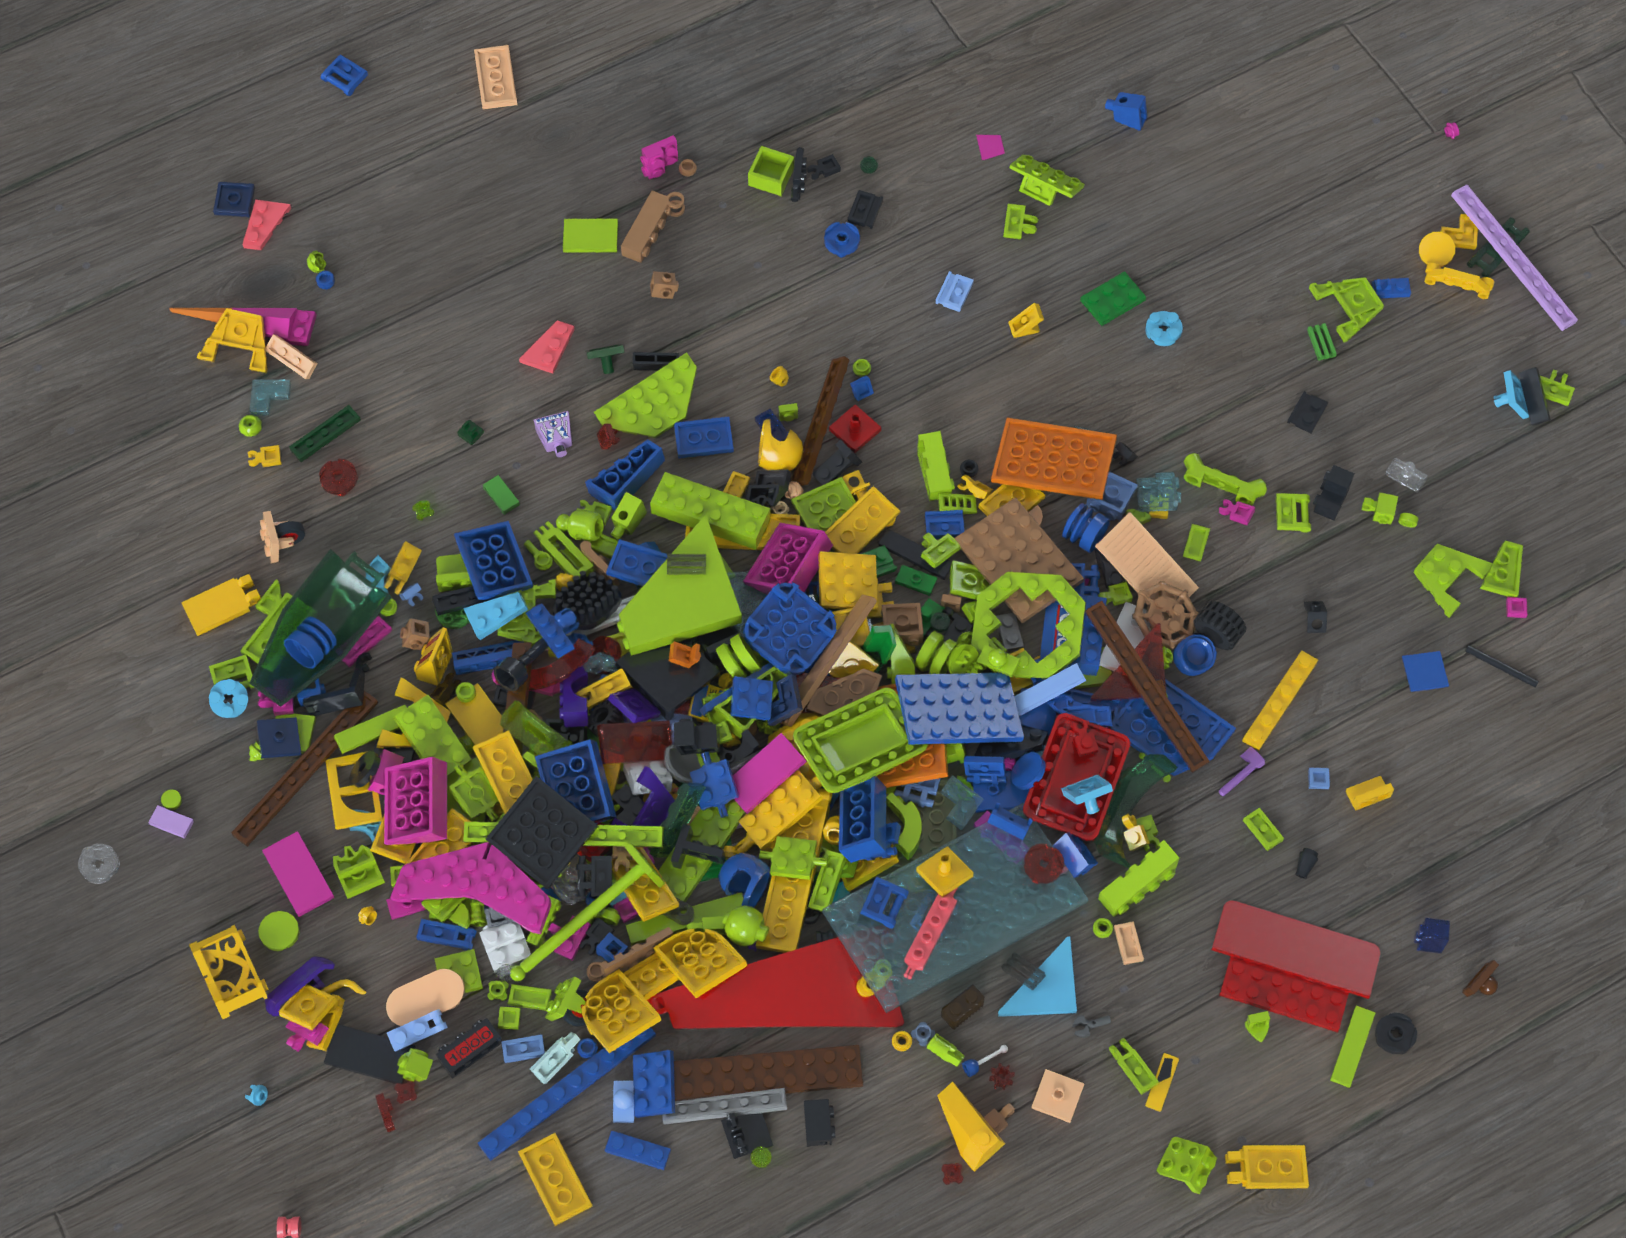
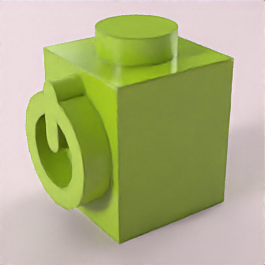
M410 1048L409 1052L404 1053L399 1058L397 1073L402 1074L403 1078L408 1081L414 1082L416 1080L420 1082L427 1080L433 1060L428 1058L429 1055L426 1052Z

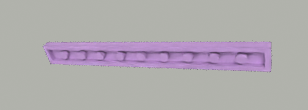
M1465 185L1454 191L1451 195L1561 331L1574 325L1578 321L1575 315L1470 187Z

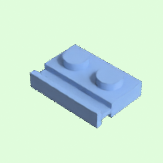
M949 271L936 298V304L940 303L944 307L960 312L974 280L959 274L954 275Z

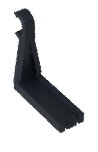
M363 653L357 657L349 688L304 698L303 704L306 706L305 708L310 713V716H318L363 705L365 672L370 670L369 666L363 663L372 659L369 653Z

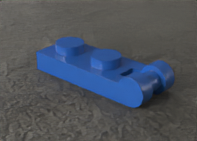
M421 919L416 938L419 941L461 948L467 951L473 948L472 940L475 938L477 931L472 928L466 929L457 925ZM460 935L465 936L464 941L459 940Z

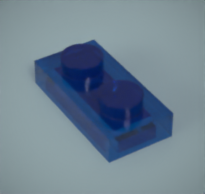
M771 409L755 417V422L761 430L764 420L770 419L771 435L779 441H785L788 431Z

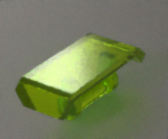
M517 700L502 714L500 725L506 731L509 730L512 736L537 755L573 745L571 741L562 737Z

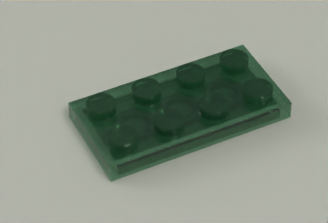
M684 782L678 788V796L675 802L670 805L666 820L660 825L664 827L663 848L651 847L650 855L655 858L669 856L676 846L682 825H688L706 786L700 783Z

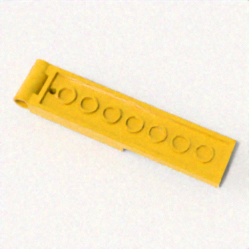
M819 788L818 791L823 799L809 813L807 812L781 835V837L815 840L817 842L816 857L820 856L824 838L823 828L828 820L832 793L824 788ZM817 865L812 870L810 880L781 876L771 877L763 912L764 924L769 927V931L764 942L759 940L756 942L757 949L786 953L798 948Z

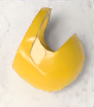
M770 419L764 420L759 444L758 466L765 470H793L802 458V441L792 430H789L785 441L775 439L771 435Z

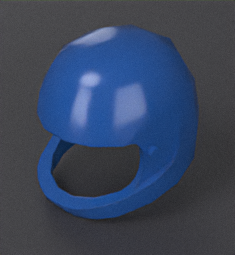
M739 853L728 858L723 863L718 877L722 890L726 895L730 896L742 892L744 894L742 906L754 908L768 886L771 878V868L754 855Z

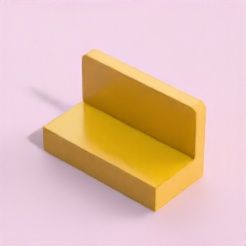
M1378 776L1349 787L1345 792L1356 811L1390 798L1394 788L1391 783L1385 784L1382 777Z

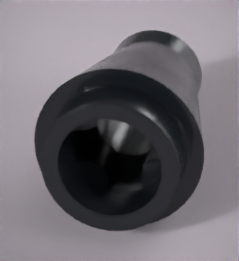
M1303 848V851H1300L1296 876L1307 879L1308 874L1319 860L1316 851L1309 848Z

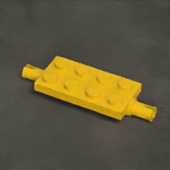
M798 769L750 813L741 818L738 822L746 830L747 836L734 845L737 851L745 853L754 844L764 851L776 840L777 836L785 833L823 799L818 793L822 784L817 776H814L811 780L807 779Z

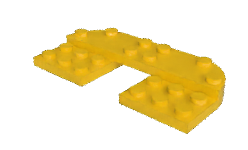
M689 929L679 932L653 947L654 954L622 973L618 969L596 983L585 996L586 1003L582 1006L583 1019L589 1033L597 1038L608 1053H611L661 1021L658 1012L647 1001L649 998L678 980L685 985L695 998H698L747 966L746 960L721 934L715 931L705 929V932H695V929Z

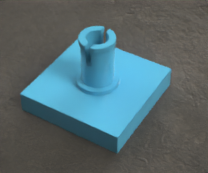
M1511 370L1504 372L1507 392L1494 396L1493 398L1496 399L1494 403L1497 407L1509 403L1522 419L1528 418L1529 414L1521 381Z
M1094 775L1061 788L1063 796L1076 805L1085 802L1088 814H1094L1099 811L1096 797L1113 791L1111 783L1099 775Z

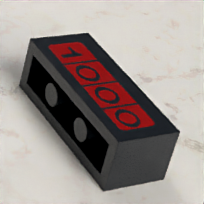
M486 1018L483 1021L479 1020L474 1023L472 1029L466 1033H460L451 1044L443 1045L438 1050L436 1056L453 1079L502 1044V1039Z

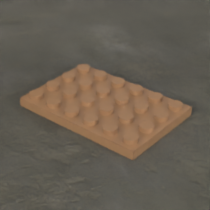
M1016 497L954 538L959 543L964 554L990 585L1006 572L1062 575L1073 589L1084 582L1081 574ZM1021 588L1004 600L1021 623H1024L1056 601L1048 590L1031 601Z

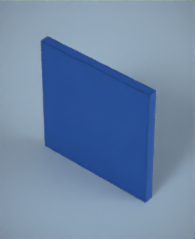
M1440 651L1402 656L1411 692L1449 687Z

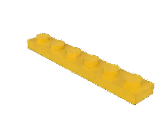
M1301 650L1242 740L1244 743L1260 751L1316 666L1318 659Z

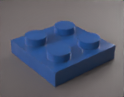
M734 676L731 716L769 721L771 718L773 681Z

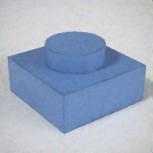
M1309 768V789H1329V768Z

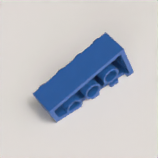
M648 439L628 452V456L615 461L614 465L609 469H603L598 473L597 477L587 480L585 483L589 494L605 505L612 506L614 511H616L626 492L634 495L665 461L662 448Z

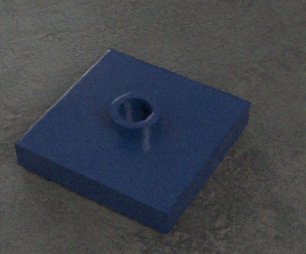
M219 182L213 210L214 215L250 217L255 185L251 183Z
M296 717L257 720L261 759L301 755Z

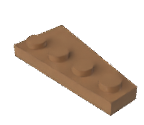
M667 927L647 938L645 944H635L624 955L621 952L614 956L615 960L609 963L603 961L600 963L603 977H607L618 969L624 973L655 953L653 947L674 935L673 931Z

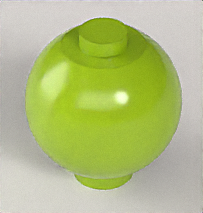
M751 906L736 907L730 913L727 912L723 920L727 937L739 946H750L758 940L764 942L769 931V927L764 924V918L761 913Z

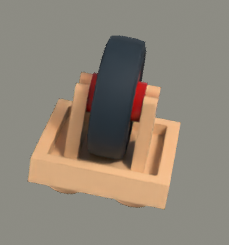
M271 511L263 512V520H260V535L262 541L265 540V555L270 557L271 563L279 562V550L301 542L305 537V530L303 525L296 521L273 522Z

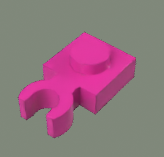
M1227 499L1223 500V506L1227 508L1219 507L1221 515H1230V520L1244 525H1248L1255 512L1254 506L1237 501L1236 505H1233Z

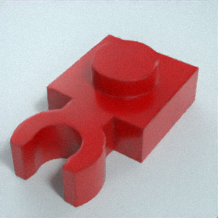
M1085 720L1082 721V729L1077 728L1076 723L1072 725V731L1078 735L1073 738L1079 757L1099 751L1093 732L1087 733L1086 731L1088 724Z

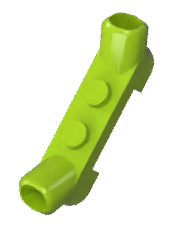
M1196 453L1189 454L1184 459V465L1187 469L1184 475L1185 481L1199 488L1202 482L1237 495L1235 502L1239 501L1251 506L1254 505L1256 498L1264 496L1267 492L1266 484L1260 478L1250 482L1242 481L1236 476L1227 475L1218 469L1204 466L1199 454Z

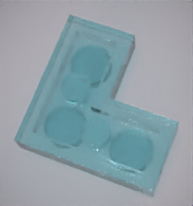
M253 380L250 415H269L271 399L289 400L290 380Z
M953 775L940 791V793L955 803L946 819L960 830L966 826L984 800Z

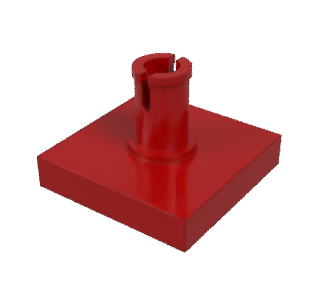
M855 404L829 426V431L856 453L881 431V426Z

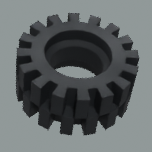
M604 701V704L600 702L598 707L595 705L593 707L594 710L588 712L590 715H588L587 727L600 739L602 737L608 738V734L612 736L613 731L617 732V727H621V722H623L621 711L610 701L609 703Z

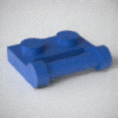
M339 55L321 74V79L343 90L347 96H351L354 89L368 76V73L357 64ZM335 73L350 83L346 85L333 77L332 74Z
M876 876L860 914L883 923L888 928H894L897 914L904 899H907L909 892ZM891 893L896 894V899L889 915L882 914Z

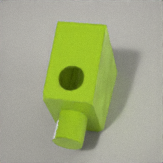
M627 492L624 494L612 516V522L615 527L610 534L614 538L621 539L624 532L632 535L645 517L647 511L641 499Z

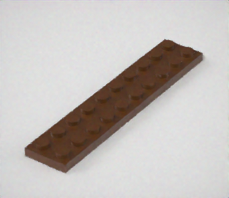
M859 1045L674 1061L675 1101L785 1088L786 1094L863 1087Z

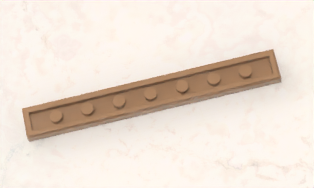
M867 595L860 597L799 686L803 709L876 604L877 600L874 597ZM802 711L782 721L781 724L793 726Z

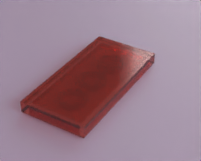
M669 720L597 725L600 755L603 764L664 761L665 750L672 745Z

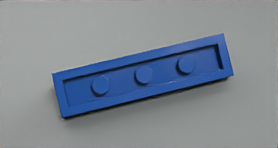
M514 640L453 652L456 676L493 669L506 657H512L513 643L524 642ZM464 656L467 657V658H464V659H459V660H457V658H459V657H464Z

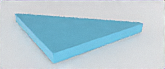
M1070 937L1065 938L998 1011V1017L1077 1012Z

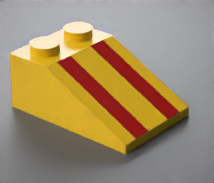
M443 627L429 639L427 644H424L421 651L422 657L414 666L417 680L436 686L441 682L453 653L447 628Z

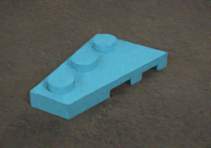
M516 592L463 609L477 638L482 640L527 611L528 607L522 595Z

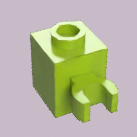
M1379 492L1376 501L1365 497L1361 510L1374 511L1373 521H1377L1380 524H1392L1398 496Z

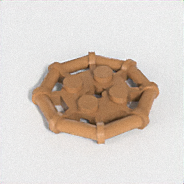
M1159 581L1158 584L1138 592V600L1132 618L1137 622L1146 642L1150 641L1173 650L1183 639L1194 635L1195 627L1193 621L1199 612L1196 611L1186 590L1183 591L1166 584L1165 581ZM1159 592V598L1152 600L1149 597ZM1165 592L1178 596V598L1175 600L1167 597ZM1181 600L1183 601L1189 613L1184 612V607L1182 604H1180ZM1146 603L1148 605L1146 613H1142L1144 604ZM1162 613H1167L1169 618L1164 620ZM1144 619L1151 624V631L1148 629ZM1190 619L1188 628L1185 630L1183 628L1184 620ZM1178 632L1181 636L1173 640L1171 635ZM1154 633L1165 636V639L1154 635Z

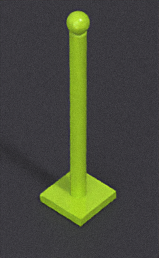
M629 843L625 846V849L638 864L523 960L520 965L513 966L510 970L511 979L514 981L523 980L526 973L532 970L643 874L646 873L659 888L665 884V881L632 843Z

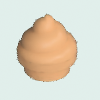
M791 481L785 497L791 500L802 495L804 490L798 482Z

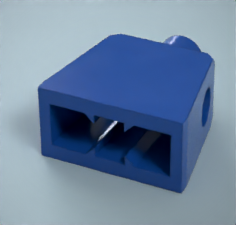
M1120 92L1116 100L1107 99L1105 109L1113 111L1116 122L1141 131L1147 119L1145 96Z

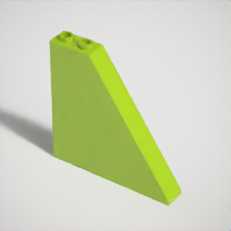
M703 517L619 613L617 627L619 633L624 634L625 638L622 639L625 650L629 649L631 656L672 644L674 641L680 642L742 623V614L707 517Z

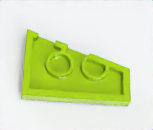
M1509 541L1502 543L1480 589L1508 597H1517L1519 595L1523 545Z

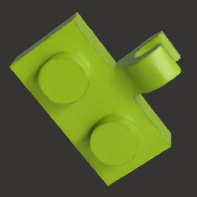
M928 532L923 536L925 540L921 543L927 548L922 552L921 557L933 568H936L959 551L961 547L949 533L937 541Z

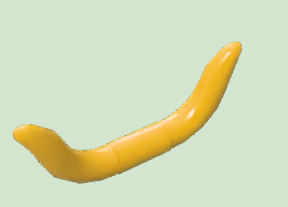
M348 979L336 981L321 989V991L330 994L342 987H349L356 993L366 994V991L358 984Z

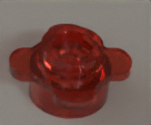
M408 1081L405 1084L397 1083L394 1089L397 1091L398 1103L402 1104L407 1100H416L417 1094L414 1090L415 1084L413 1081Z
M955 1163L942 1166L941 1170L944 1172L943 1182L946 1185L952 1182L962 1183V1165Z

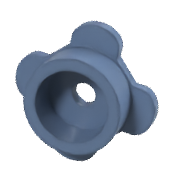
M925 1022L919 1023L916 1029L911 1031V1037L916 1038L920 1046H926L927 1042L935 1035V1031L931 1030Z

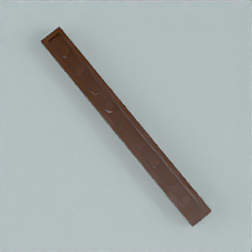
M1103 601L1085 610L1086 615L1191 772L1193 773L1208 764V758Z
M364 690L363 705L344 709L231 832L232 835L248 847L339 747L334 739V735L360 724L378 704L377 699Z

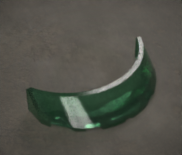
M1149 754L1143 757L1144 761L1134 767H1127L1121 773L1122 777L1117 781L1099 834L1092 840L1095 842L1098 852L1104 858L1130 868L1131 865L1126 860L1123 852L1125 825L1121 817L1127 814L1131 815L1139 800L1153 785L1176 771L1177 766L1165 755Z

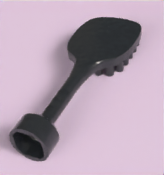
M581 571L580 579L579 576H574L573 582H567V587H562L561 593L556 594V601L552 611L555 616L561 610L570 608L576 615L577 622H579V627L575 630H591L606 621L618 609L622 602V596L618 587L613 585L612 580L605 582L603 575H600L597 579L595 572H591L590 578H587L586 572ZM543 638L538 640L519 659L513 657L503 659L494 668V676L498 683L509 691L519 689L528 680L527 667L549 647Z

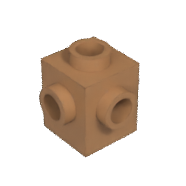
M653 271L650 282L651 297L673 299L674 293L678 291L679 286L678 281L675 279V273Z
M411 618L406 626L402 627L400 632L402 647L421 650L424 644L429 641V622Z

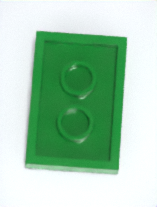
M1124 271L1081 296L1080 301L1098 323L1103 326L1146 301V296Z

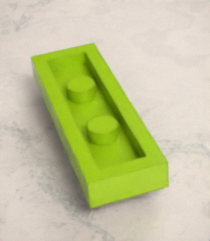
M826 850L824 858H828L827 867L821 866L808 907L829 913L846 858L841 853Z

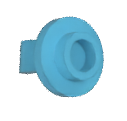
M251 1085V1095H245V1098L252 1102V1104L261 1106L268 1097L267 1088L263 1085Z

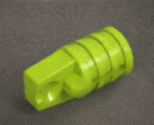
M471 899L470 925L473 927L486 926L487 919L484 904L478 900Z
M938 1033L934 1035L927 1046L928 1050H931L938 1057H941L942 1060L950 1062L955 1066H959L965 1057L952 1043H949L948 1040H945Z

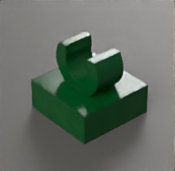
M469 419L462 425L457 434L472 446L484 434V430Z

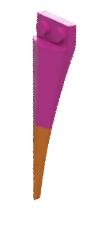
M169 308L172 313L216 323L226 310V308ZM227 308L261 315L264 321V334L266 337L271 338L273 334L278 335L289 344L300 346L309 345L317 316L315 311L297 310V308Z

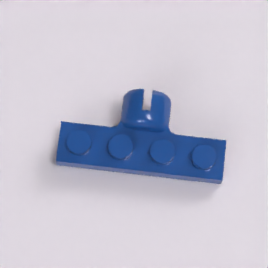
M541 603L525 612L528 619L557 658L575 649L572 642L566 636V634L579 627V622L576 620L577 617L570 608H565L556 613L555 616H552Z

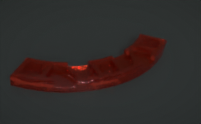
M578 638L574 644V650L550 665L531 670L529 691L547 688L565 680L578 667H582L596 648Z

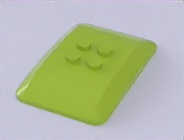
M882 688L796 728L793 733L796 745L824 789L830 793L843 791L873 776L888 771L923 753L928 744H908L899 697L891 688Z

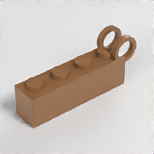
M651 191L621 245L622 256L642 263L644 257H648L652 243L657 241L658 232L664 228L667 216L678 217L685 212L684 196L681 193L672 192L665 196ZM673 196H678V197L681 198V201H680V200H672V201H669V200H670V198L673 197ZM682 207L680 212L675 213L671 211V208L678 209Z

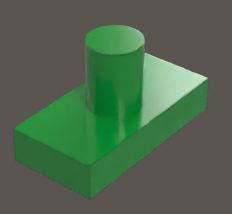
M929 598L921 608L923 639L926 632L930 631L945 609Z

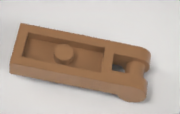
M583 541L580 544L581 552L594 565L595 571L599 575H603L606 581L612 580L613 585L618 586L620 584L618 578L606 575L608 565L602 555L598 556L592 550L589 541Z

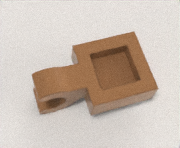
M1008 1103L999 1113L994 1108L984 1119L999 1134L1008 1126L1005 1120L1015 1112V1108Z

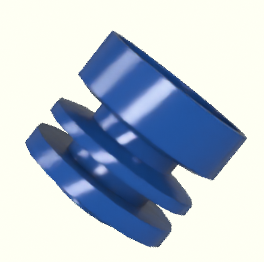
M1081 503L1069 516L1062 532V537L1066 540L1070 538L1072 543L1081 538L1079 547L1092 553L1096 549V544L1103 539L1109 527L1110 519L1100 513L1092 518L1093 509H1087V506Z
M307 617L297 627V630H294L284 640V646L290 656L302 666L310 669L315 668L324 658V655H327L337 645V640L332 631L314 617Z

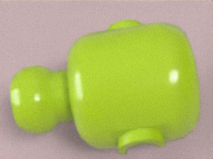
M588 508L586 510H575L571 513L570 517L567 514L559 515L556 520V527L562 532L568 531L569 535L575 540L596 541L603 533L604 520L598 512Z

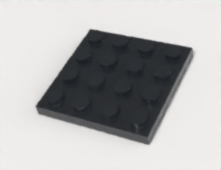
M536 776L487 836L486 840L542 886L549 889L599 826Z

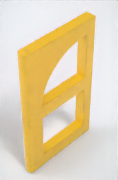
M366 752L326 760L334 823L337 830L382 821L379 793L368 790L370 782L359 788L354 785L342 788L339 786L337 767L356 764L358 759ZM372 792L375 812L361 813L348 808L341 798Z

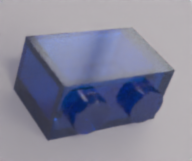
M1425 918L1423 923L1419 924L1418 931H1415L1414 943H1417V950L1442 953L1449 941L1450 921Z

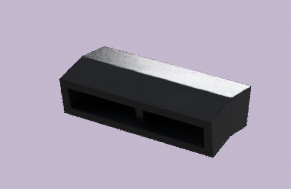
M633 352V369L638 371H658L680 356L679 353Z

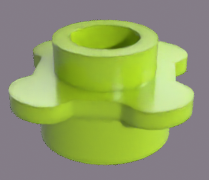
M506 981L489 982L488 999L491 1001L494 999L505 1001L508 997L506 994V989L509 987Z

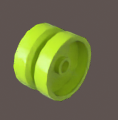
M933 631L919 651L915 661V668L922 672L929 670V674H946L949 670L946 667V660L958 643L951 639L944 642V636Z
M739 633L730 639L733 650L725 643L716 648L722 664L733 678L734 676L748 677L745 668L752 674L762 669L756 655Z

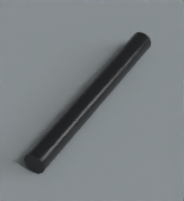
M1470 645L1465 651L1535 688L1539 682Z

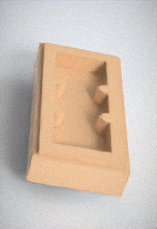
M1134 921L1114 925L1123 965L1142 962L1144 957Z

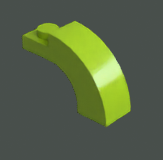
M891 792L886 796V805L897 815L904 826V830L899 836L895 847L909 860L915 854L920 844L922 831L921 817L912 801L905 806L904 800Z

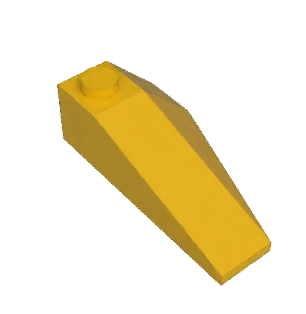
M952 1081L937 1096L960 1155L975 1172L1005 1145V1142Z

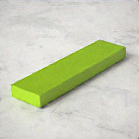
M402 705L335 734L334 739L342 754L378 739L382 729L390 732L399 730L400 728L395 722L394 717L406 709V705Z
M1357 1005L1355 1006L1330 1081L1348 1088L1351 1087L1375 1012Z

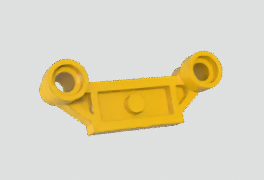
M1428 263L1425 270L1426 277L1424 282L1426 284L1434 285L1435 282L1440 281L1449 286L1455 285L1462 287L1464 290L1476 291L1481 299H1488L1490 291L1494 286V280L1491 278H1480L1477 275L1446 267L1441 269V266L1436 263Z

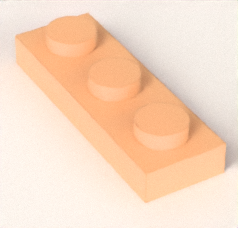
M273 334L266 346V352L305 379L311 377L318 364L278 335Z

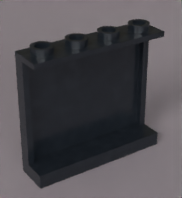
M690 639L678 642L689 647L694 646ZM671 644L632 656L629 651L616 661V671L623 669L631 686L651 702L667 721L674 717L676 709L713 680L717 683L719 682V667L711 663L702 651H699L701 652V657L698 663H695L690 668L669 661Z

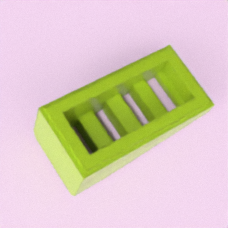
M938 493L939 511L963 510V514H977L975 496ZM967 501L971 502V508H967ZM952 502H956V507L952 506Z

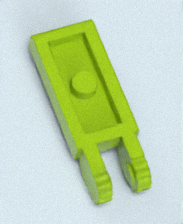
M1122 1038L1119 1042L1127 1054L1122 1056L1114 1045L1110 1046L1109 1050L1140 1094L1143 1095L1156 1086L1159 1081L1137 1051L1132 1049L1126 1039Z

